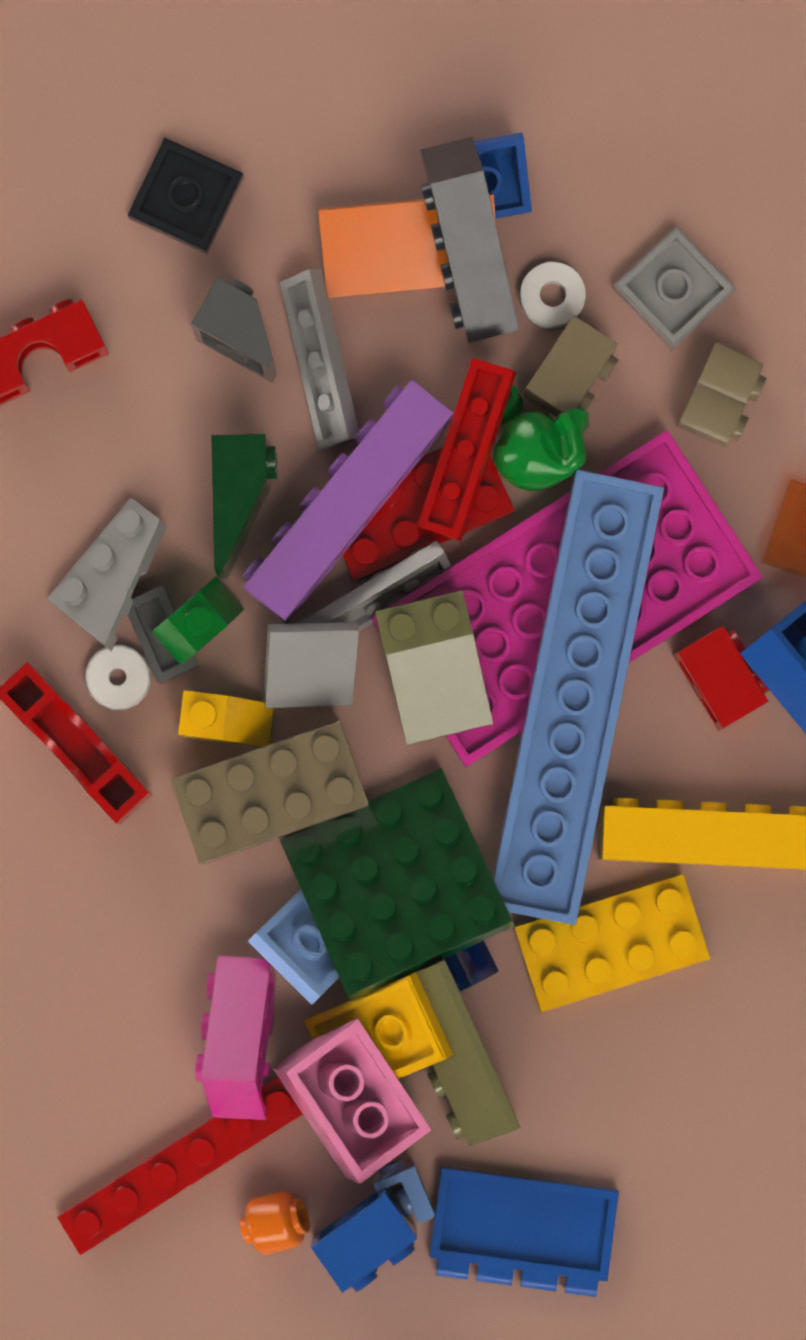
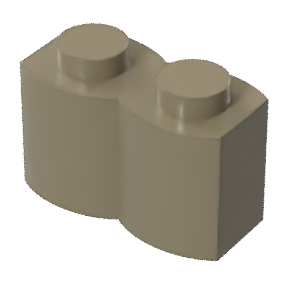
M716 342L677 426L724 448L730 438L738 441L749 417L742 415L743 409L748 399L757 401L767 379L760 375L764 364Z

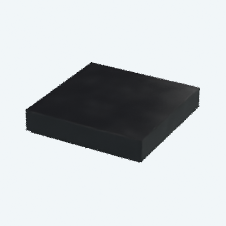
M164 137L128 213V218L208 255L241 185L244 174Z

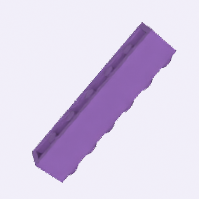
M413 380L405 388L397 385L383 403V406L387 408L386 412L377 423L370 419L355 437V440L359 442L355 450L349 457L342 453L335 460L327 472L332 478L320 491L315 487L309 492L299 506L303 513L293 525L287 521L271 540V543L276 547L264 560L258 556L245 571L243 577L248 580L243 586L245 592L285 624L291 620L451 423L453 412Z

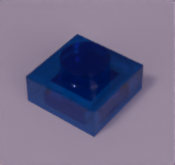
M484 941L444 958L460 991L499 972Z

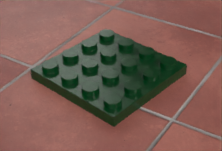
M442 768L369 800V806L314 825L280 841L350 1001L515 927Z

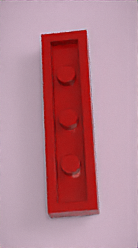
M472 358L417 524L418 528L462 542L517 374L514 370Z

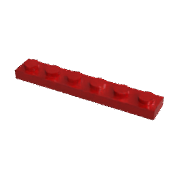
M279 1077L262 1086V1099L264 1105H267L266 1120L213 1117L58 1215L57 1219L80 1255L84 1254L303 1115Z

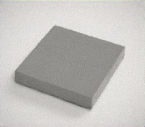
M677 226L614 283L612 287L671 350L736 291V288Z
M357 623L268 624L263 695L265 708L353 705L359 635Z

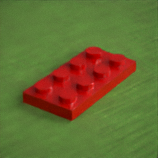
M442 448L430 452L421 458L343 554L344 561L354 583L398 564L408 558L416 549L426 547L436 540L440 545L454 540L417 527ZM491 456L489 457L464 535L515 512Z

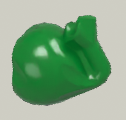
M571 408L566 412H562L556 420L547 413L536 411L516 414L506 421L502 435L495 445L493 454L495 467L510 484L525 491L545 490L562 482L576 473L577 470H580L586 462L587 457L583 433L589 427V413L585 410Z

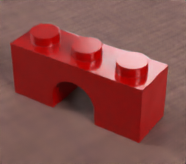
M73 299L61 301L49 309L51 314L36 321L33 317L23 319L9 328L11 333L0 337V405L30 392L23 377V365L26 358L34 351L40 349L55 351L61 356L69 372H73L109 355L83 299L74 302Z

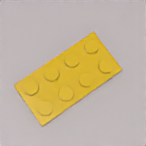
M684 874L579 907L576 925L538 919L514 927L541 1013L710 959Z

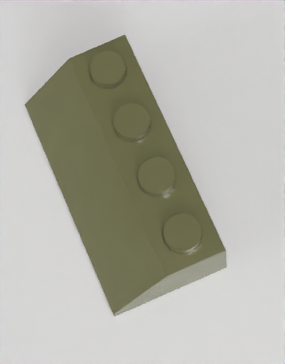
M442 959L416 971L453 1053L451 1057L433 1064L435 1071L427 1075L438 1099L447 1096L454 1111L446 1115L456 1139L465 1137L468 1145L472 1146L521 1128L445 960Z

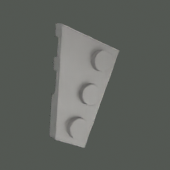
M130 498L47 599L112 652L118 639L115 635L116 629L123 614L127 616L134 602L131 595L139 577L147 573L167 526L141 504Z

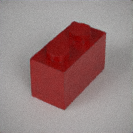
M724 626L717 628L673 655L718 731L769 702L765 696V693L769 691L768 687L753 670L750 671L740 654L745 650L742 641L735 631L732 630L727 633Z

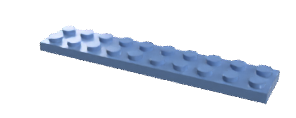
M577 470L574 474L493 874V880L508 912L576 925L664 487Z

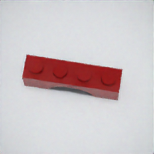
M26 662L0 686V700L62 762L82 785L84 790L116 824L121 825L153 795L33 665Z

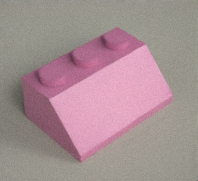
M354 1019L307 1042L273 1067V1070L345 1178L356 1183H362L431 1131L429 1125L358 1019Z

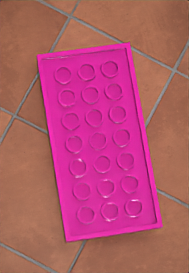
M668 430L599 473L601 475L664 487L629 663L763 578ZM571 491L386 608L463 590L493 720L492 725L446 736L465 767H468L523 731ZM373 616L371 620L378 630L376 617Z

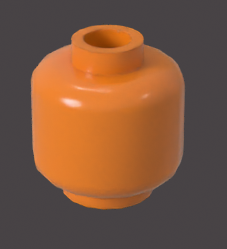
M278 1191L250 1200L246 1206L245 1217L240 1219V1230L247 1244L252 1243L254 1248L262 1255H271L299 1247L304 1240V1234L310 1230V1219L307 1208L301 1198H295L288 1191Z

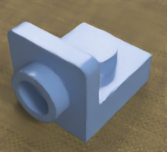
M400 1159L378 1170L380 1177L373 1180L376 1192L401 1182L404 1188L396 1192L406 1216L415 1213L419 1224L436 1217L414 1162L405 1166L403 1160Z

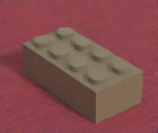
M340 721L170 779L198 862L202 865L369 806Z

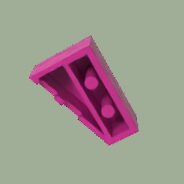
M218 956L216 973H209L207 998L212 1000L210 1013H203L201 1037L202 1040H206L204 1054H198L196 1058L195 1078L196 1081H202L212 1116L216 1118L266 1120L267 1105H264L261 1091L263 1077H269L270 1063L265 1062L268 1036L272 1035L276 977L273 966L265 958Z

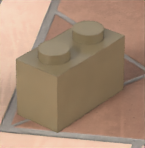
M573 315L527 385L524 396L556 417L571 408L586 411L595 395L589 392L597 378L605 382L619 360L613 356L618 343Z

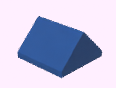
M523 133L474 141L484 171L488 193L494 194L495 217L502 218L532 212Z

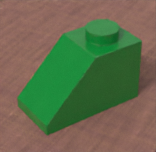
M215 576L152 632L181 665L226 628L244 608Z

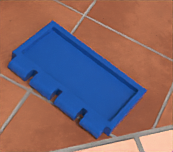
M441 1166L435 1210L436 1217H434L430 1258L438 1259L436 1276L467 1280L469 1265L474 1263L478 1264L476 1281L512 1286L514 1269L522 1270L520 1287L556 1292L558 1276L562 1275L566 1276L565 1293L596 1297L598 1281H608L619 1191Z

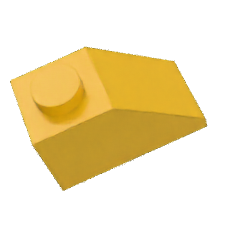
M184 690L178 735L182 738L265 747L270 744L274 708H265L264 702Z

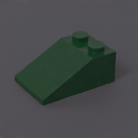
M266 434L211 435L214 570L219 579L229 578L270 492V479H278L276 447L268 446Z

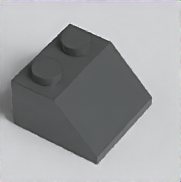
M217 277L191 322L196 340L273 383L277 376L274 360L257 299L252 297L254 291L246 284L234 278H231L227 283Z

